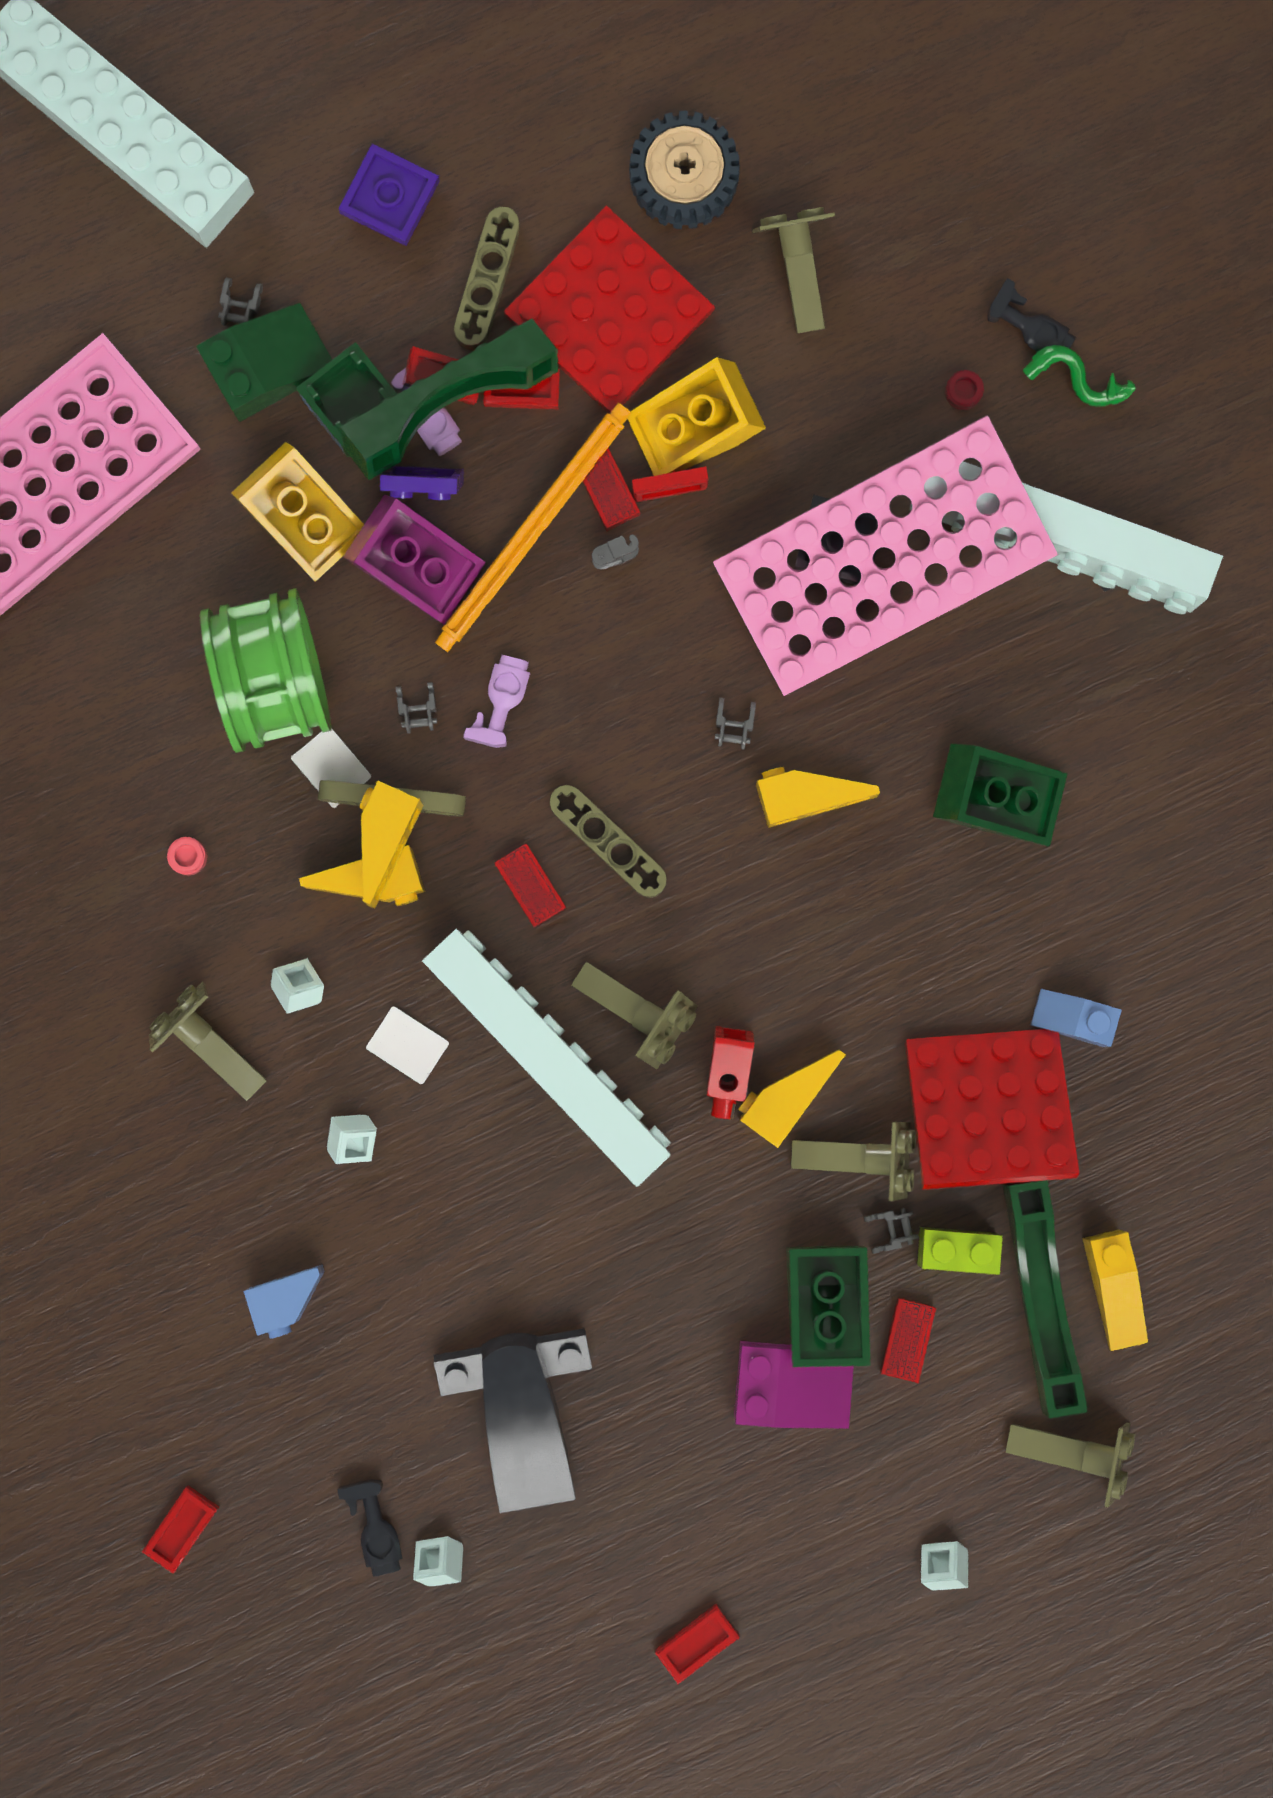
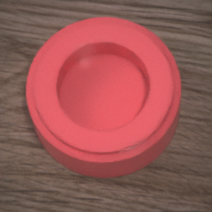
M181 837L170 845L167 853L168 863L177 873L194 875L204 868L207 862V851L200 841L191 837Z

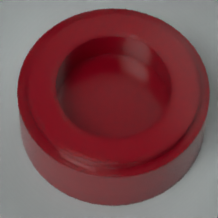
M961 370L954 373L948 380L945 388L947 401L951 406L959 410L974 408L980 402L984 393L982 379L975 372L969 370Z

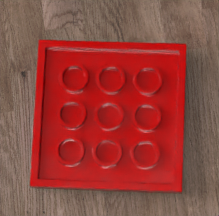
M606 205L504 310V316L514 325H521L533 319L557 348L558 367L610 414L618 403L621 405L626 403L714 311L715 306Z
M1047 1029L906 1039L905 1046L923 1189L1078 1178L1079 1166L1059 1033Z

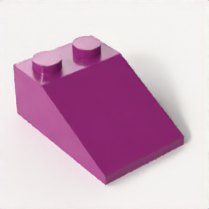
M385 494L343 556V558L444 625L486 563L397 498Z
M740 1341L734 1410L735 1424L773 1428L849 1429L854 1366L792 1367L791 1345Z

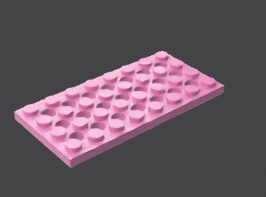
M103 333L0 417V506L8 501L15 502L17 506V512L13 518L9 520L0 519V554H9L12 559L10 568L0 573V616L201 450L199 445ZM105 378L109 381L107 392L101 396L92 395L90 393L91 383L95 379ZM68 402H77L80 405L78 416L72 420L63 419L61 416L63 406ZM121 406H129L133 410L131 420L125 424H118L114 421V413ZM43 425L50 427L51 436L47 442L42 444L33 442L32 435L37 427ZM92 430H100L104 434L102 444L96 448H89L85 445V437ZM145 434H152L157 438V444L150 452H141L137 447L138 440ZM13 449L20 450L22 453L20 464L13 468L5 467L3 462L5 454ZM63 454H72L75 457L73 468L67 472L58 471L56 468L57 459ZM116 458H124L128 462V468L121 476H112L109 473V465ZM37 477L45 479L46 488L42 494L38 496L28 494L27 486L32 479ZM87 482H95L99 486L98 495L92 500H83L80 497V489ZM58 506H67L70 510L69 519L63 524H54L51 520V513ZM29 530H38L41 535L40 543L34 548H25L22 544L23 535Z
M987 415L714 560L713 563L782 694L785 696L1058 554ZM966 458H975L982 465L981 474L976 479H964L959 473V466ZM938 476L945 480L947 490L942 497L931 498L925 493L924 484L930 477ZM983 493H993L999 499V507L992 514H983L976 506L977 499ZM897 495H906L912 501V510L905 516H896L890 510L891 499ZM949 511L960 512L965 519L964 526L958 532H948L942 526V518ZM863 513L874 515L878 521L877 529L871 534L860 533L855 525L859 515ZM1009 527L1016 532L1017 539L1012 547L1004 549L995 544L994 535L998 529ZM915 529L926 531L930 537L929 545L923 550L912 549L907 542V537L911 531ZM836 531L841 534L844 540L843 547L837 552L826 551L821 543L822 536L825 533ZM968 545H974L982 552L981 561L971 567L964 565L959 559L960 551ZM887 547L894 552L896 560L891 567L880 568L874 563L873 554L877 549ZM802 549L808 554L810 562L805 569L795 570L789 565L788 554L792 550ZM933 563L942 564L947 570V578L940 584H932L925 578L926 568ZM853 565L860 570L861 580L858 584L847 586L840 581L839 572L844 566ZM768 567L774 571L776 581L771 587L763 588L756 584L754 573L758 568ZM905 581L911 585L913 595L908 601L898 602L891 596V587L896 582ZM820 583L826 588L827 598L825 601L814 604L806 598L805 590L810 584ZM864 599L875 601L879 607L877 616L870 620L861 618L856 609L858 603ZM786 601L791 604L794 613L789 620L779 621L773 616L772 606L776 602ZM838 617L844 622L845 630L840 636L830 637L824 632L823 623L827 618ZM797 634L807 636L811 642V649L802 655L794 653L789 646L790 639Z

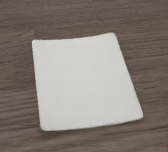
M332 728L329 732H320L291 757L292 761L318 791L320 780L364 784L371 778V774ZM328 802L332 808L339 805L338 803Z
M393 1006L366 1046V1049L419 1084H423L449 1045V1042Z

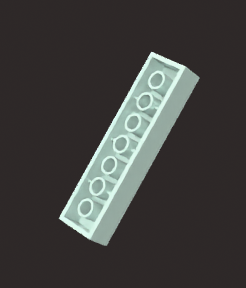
M10 0L0 11V77L207 248L255 193L248 177L35 0Z
M964 461L959 466L960 475L967 480L976 479L982 471V468ZM933 476L925 482L924 490L929 497L940 498L945 494L947 484L943 478ZM1022 483L1058 555L1048 561L1058 564L1057 568L1060 571L1071 575H1079L1081 572L1094 577V583L1106 588H1114L1117 585L1129 590L1128 594L1133 598L1142 601H1150L1151 598L1165 603V609L1178 614H1185L1186 611L1191 613L1208 599L1223 558L1222 555ZM983 493L977 499L976 506L981 513L992 514L999 507V499L993 493ZM949 511L943 516L942 522L952 525L951 530L958 532L964 526L965 519L960 512ZM1009 527L998 529L994 535L995 544L1004 549L1012 547L1017 539L1016 532Z
M455 929L422 961L629 1180L638 1187L671 1155L670 1151L666 1148L671 1142L655 1125L649 1130L639 1120L644 1116V1113L629 1098L622 1102L613 1093L618 1086L603 1070L597 1075L587 1065L591 1060L590 1056L576 1042L569 1046L560 1037L565 1030L549 1014L542 1018L534 1008L539 1003L524 987L521 986L516 990L508 982L512 974L496 958L489 962L481 954L487 948L472 932L468 930L465 934H462L459 930Z

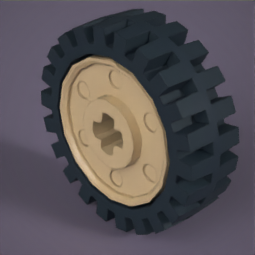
M679 111V116H673V113L670 112L664 114L663 120L660 121L656 118L650 123V128L647 129L645 127L640 132L639 139H636L630 156L629 177L633 195L636 196L638 205L641 209H646V214L650 218H658L659 223L664 226L671 223L673 228L682 229V225H688L689 229L697 228L698 223L702 222L703 225H706L712 221L714 216L718 218L723 214L725 207H729L736 193L740 174L739 154L736 151V144L733 138L728 137V131L723 125L720 128L717 126L715 119L709 117L708 120L703 119V114L695 112L694 116H688V111ZM680 166H688L689 174H681Z

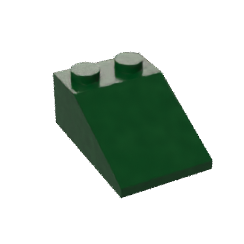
M301 303L229 327L196 346L239 422L294 393L300 384L332 360Z
M951 744L933 817L958 825L1050 847L1068 773L976 745Z
M786 1247L792 1367L870 1366L867 1247Z

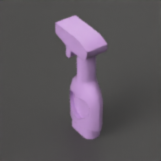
M406 368L396 374L391 382L392 387L398 393L410 388L402 385ZM445 408L432 415L417 430L428 449H434L438 456L447 453L462 442L457 434L460 429Z
M501 655L499 664H494L488 686V695L494 706L488 729L483 728L484 716L481 712H478L475 723L465 730V740L495 748L507 745L503 729L508 711L517 706L524 697L530 675L526 671L528 667L527 661Z

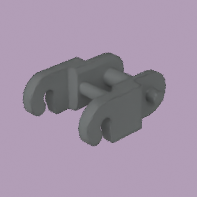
M225 278L220 297L223 312H219L218 316L221 318L223 326H226L228 321L241 324L252 320L253 314L258 315L261 303L260 293L263 292L262 284H256L253 299L245 303L231 300L229 287L232 286V278ZM231 306L246 308L245 316L231 314Z
M630 535L629 540L631 542L629 546L624 537L620 536L595 548L592 552V562L595 568L604 570L634 559L639 552L637 537Z
M428 682L429 701L426 704L416 706L404 704L402 687L396 686L399 715L405 717V722H401V726L406 728L407 734H410L411 728L429 726L431 731L434 730L433 724L437 723V718L432 717V712H437L433 682ZM427 710L428 718L410 720L409 712Z
M720 697L716 727L721 729L720 734H715L714 739L719 740L718 746H722L723 741L741 744V749L744 750L745 743L750 744L751 738H746L747 732H752L756 702H751L749 720L738 722L726 720L722 716L724 698ZM725 725L743 728L742 736L724 734Z
M902 1208L900 1209L901 1213L895 1215L892 1210L863 1217L864 1222L884 1218L887 1221L891 1236L890 1244L871 1248L872 1254L902 1248L901 1242L905 1241L908 1242V1245L914 1244L913 1239L919 1238V1235L912 1233L909 1216L913 1215V1211L906 1212V1209ZM901 1219L905 1236L896 1237L893 1220Z

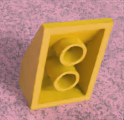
M718 357L630 411L631 415L628 417V421L654 476L683 471L738 446L766 429L736 363Z
M287 442L278 448L231 493L315 582L345 555L364 526L362 521L303 456Z

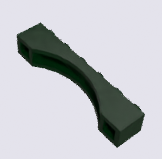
M533 319L521 325H515L495 340L479 345L472 353L465 357L449 362L442 370L426 379L417 380L410 388L394 397L385 398L373 409L349 419L346 424L340 427L344 449L366 478L370 480L400 463L406 447L417 430L432 415L448 404L465 396L487 390L507 388L529 389L557 373V348Z
M1048 1180L1004 1183L1003 1190L1042 1413L1048 1418L1086 1413L1088 1411L1082 1376L1071 1338L1061 1288L1056 1252L1054 1215Z

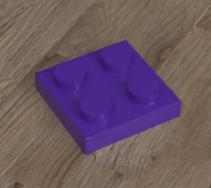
M371 144L339 207V212L341 215L407 246L440 182L439 176L379 146Z
M393 466L380 475V491H390V497L412 498L413 493L419 492L428 493V499L450 500L451 495L457 494L463 485L464 469Z

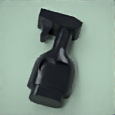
M1007 278L988 310L987 321L995 323L1001 318L1022 331L1025 343L1037 352L1046 346L1052 345L1070 348L1076 339L1075 336L1068 333L1070 328L1049 316L1035 315L1030 317L1008 305L1009 302L1023 306L1027 299L1018 294L1014 288L1015 282Z
M369 1479L340 1486L337 1491L339 1499H344L349 1505L352 1516L356 1515L358 1511L357 1500H363L367 1524L361 1533L360 1541L366 1567H371L372 1575L376 1577L401 1570L399 1560L403 1559L395 1528L382 1518L377 1495L382 1490L383 1483L380 1480Z

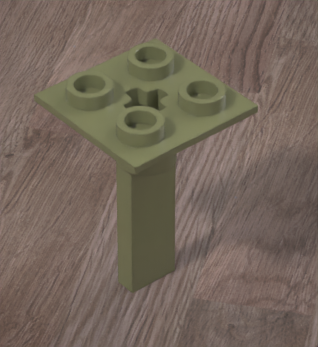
M823 207L798 212L797 220L787 221L786 214L767 217L760 220V227L752 229L753 233L779 228L797 334L825 328L808 224L835 216L834 212L824 214Z
M588 962L584 964L571 986L648 1036L635 1056L655 1069H658L661 1063L666 1064L675 1051L676 1045L674 1043L681 1032H686L696 1018L695 1010L698 1006L677 990L666 1009L663 1010Z
M202 981L196 988L190 985L177 998L176 1001L179 1005L169 1015L166 1012L160 1014L150 1025L149 1029L152 1031L149 1034L150 1051L154 1052L174 1033L247 1101L267 1080L195 1011L208 998L205 983Z
M892 1122L891 1145L792 1140L791 1168L889 1175V1201L908 1198V1191L912 1192L914 1188V1169L909 1168V1153L915 1152L916 1132L915 1130H910L911 1122Z
M1126 1422L1119 1428L1116 1447L1011 1424L1006 1453L1110 1478L1104 1506L1109 1507L1116 1499L1120 1500L1121 1495L1125 1493L1128 1472L1122 1471L1124 1460H1128V1456H1132L1135 1434L1129 1433L1131 1423Z

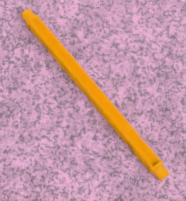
M618 403L610 414L606 413L596 429L471 590L469 596L441 628L443 632L435 641L438 646L449 652L457 641L460 642L462 640V637L479 617L484 607L489 604L538 540L540 534L555 518L594 467L599 457L604 454L620 431L623 430L624 422L631 415L627 408Z

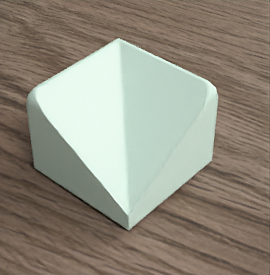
M308 958L273 969L271 988L287 1014L319 1004L322 1001L324 984Z
M367 1115L331 1117L327 1151L335 1164L372 1161L377 1128Z
M448 1536L416 1541L413 1580L426 1586L461 1582L463 1544Z
M957 1541L922 1544L921 1583L931 1590L968 1588L967 1548Z

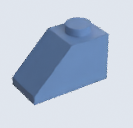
M1040 989L1030 1025L1097 1046L1111 1047L1122 1010L1084 998Z
M323 1265L250 1287L244 1291L257 1336L268 1333L269 1338L272 1339L292 1332L290 1325L300 1320L324 1274Z

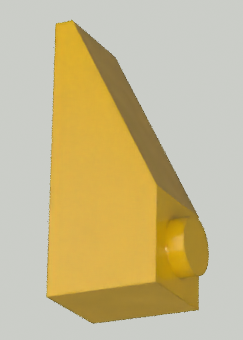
M784 767L763 772V779L757 780L756 783L768 828L873 799L880 794L879 787L876 785L796 770L785 773Z
M377 781L374 789L370 787L367 789L360 804V808L363 809L361 815L363 902L374 909L424 806L420 799L380 781Z
M409 845L404 846L379 901L383 902L395 901L396 906L415 902L418 900L417 894L425 892L413 849ZM362 859L299 878L300 884L306 889L363 898Z
M836 1050L762 1088L757 1095L751 1091L738 1108L739 1111L744 1113L739 1120L778 1148L846 1054Z
M1115 1230L1082 1238L1109 1350L1114 1351L1148 1343L1138 1271L1128 1232Z

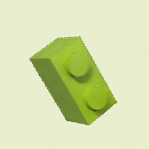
M920 1227L917 1265L922 1269L1000 1275L1002 1235L992 1232Z

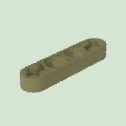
M508 207L494 208L486 218L455 321L454 332L457 342L467 350H475L479 345L486 343L519 237L520 224L518 216ZM505 218L508 219L509 226L512 229L506 228L504 230L501 245L496 242L498 231L494 223L500 224L502 219ZM496 252L503 257V263L498 269L488 270L482 265V259L487 253ZM479 287H486L493 294L491 301L486 305H478L471 299L473 291ZM472 312L479 315L477 329L481 334H474L472 339H466V333L462 329L470 328L473 320Z
M320 780L318 800L360 806L369 787L374 789L375 785ZM396 788L420 799L424 805L420 813L464 816L465 796Z
M564 785L554 790L550 798V806L554 815L638 894L643 897L652 898L662 893L666 886V874L646 852L577 788ZM561 794L565 797H569L571 794L575 795L574 805L581 812L584 806H588L591 811L580 818L577 826L570 822L576 818L574 813L569 809H565L563 812L558 810L560 807L558 797ZM598 818L605 824V833L599 839H590L585 835L583 828L589 819ZM618 844H626L633 851V858L626 865H618L611 858V851ZM639 857H642L646 863L640 865V867L647 874H651L653 871L657 872L659 876L656 882L659 886L656 889L649 886L644 890L640 886L643 879L639 874L634 872L632 878H630L625 872L635 867Z

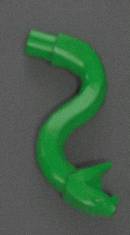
M1046 346L1032 357L1033 360L1023 369L1025 375L1034 380L1053 363L1065 362L1070 368L1072 388L1076 396L1082 402L1095 407L1118 404L1128 399L1136 389L1135 384L1131 380H1128L1126 385L1117 383L1114 373H1111L1107 389L1101 392L1093 391L1087 385L1085 365L1081 357L1074 350L1066 346Z

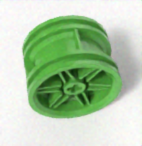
M296 588L288 590V598L282 600L278 593L269 594V599L234 607H231L229 604L221 605L217 615H214L209 608L201 610L200 624L208 669L221 718L229 741L236 753L245 751L246 743L251 742L254 748L264 747V742L300 733L304 737L312 736L313 727L320 726L323 733L331 731L329 706L318 656L304 605Z

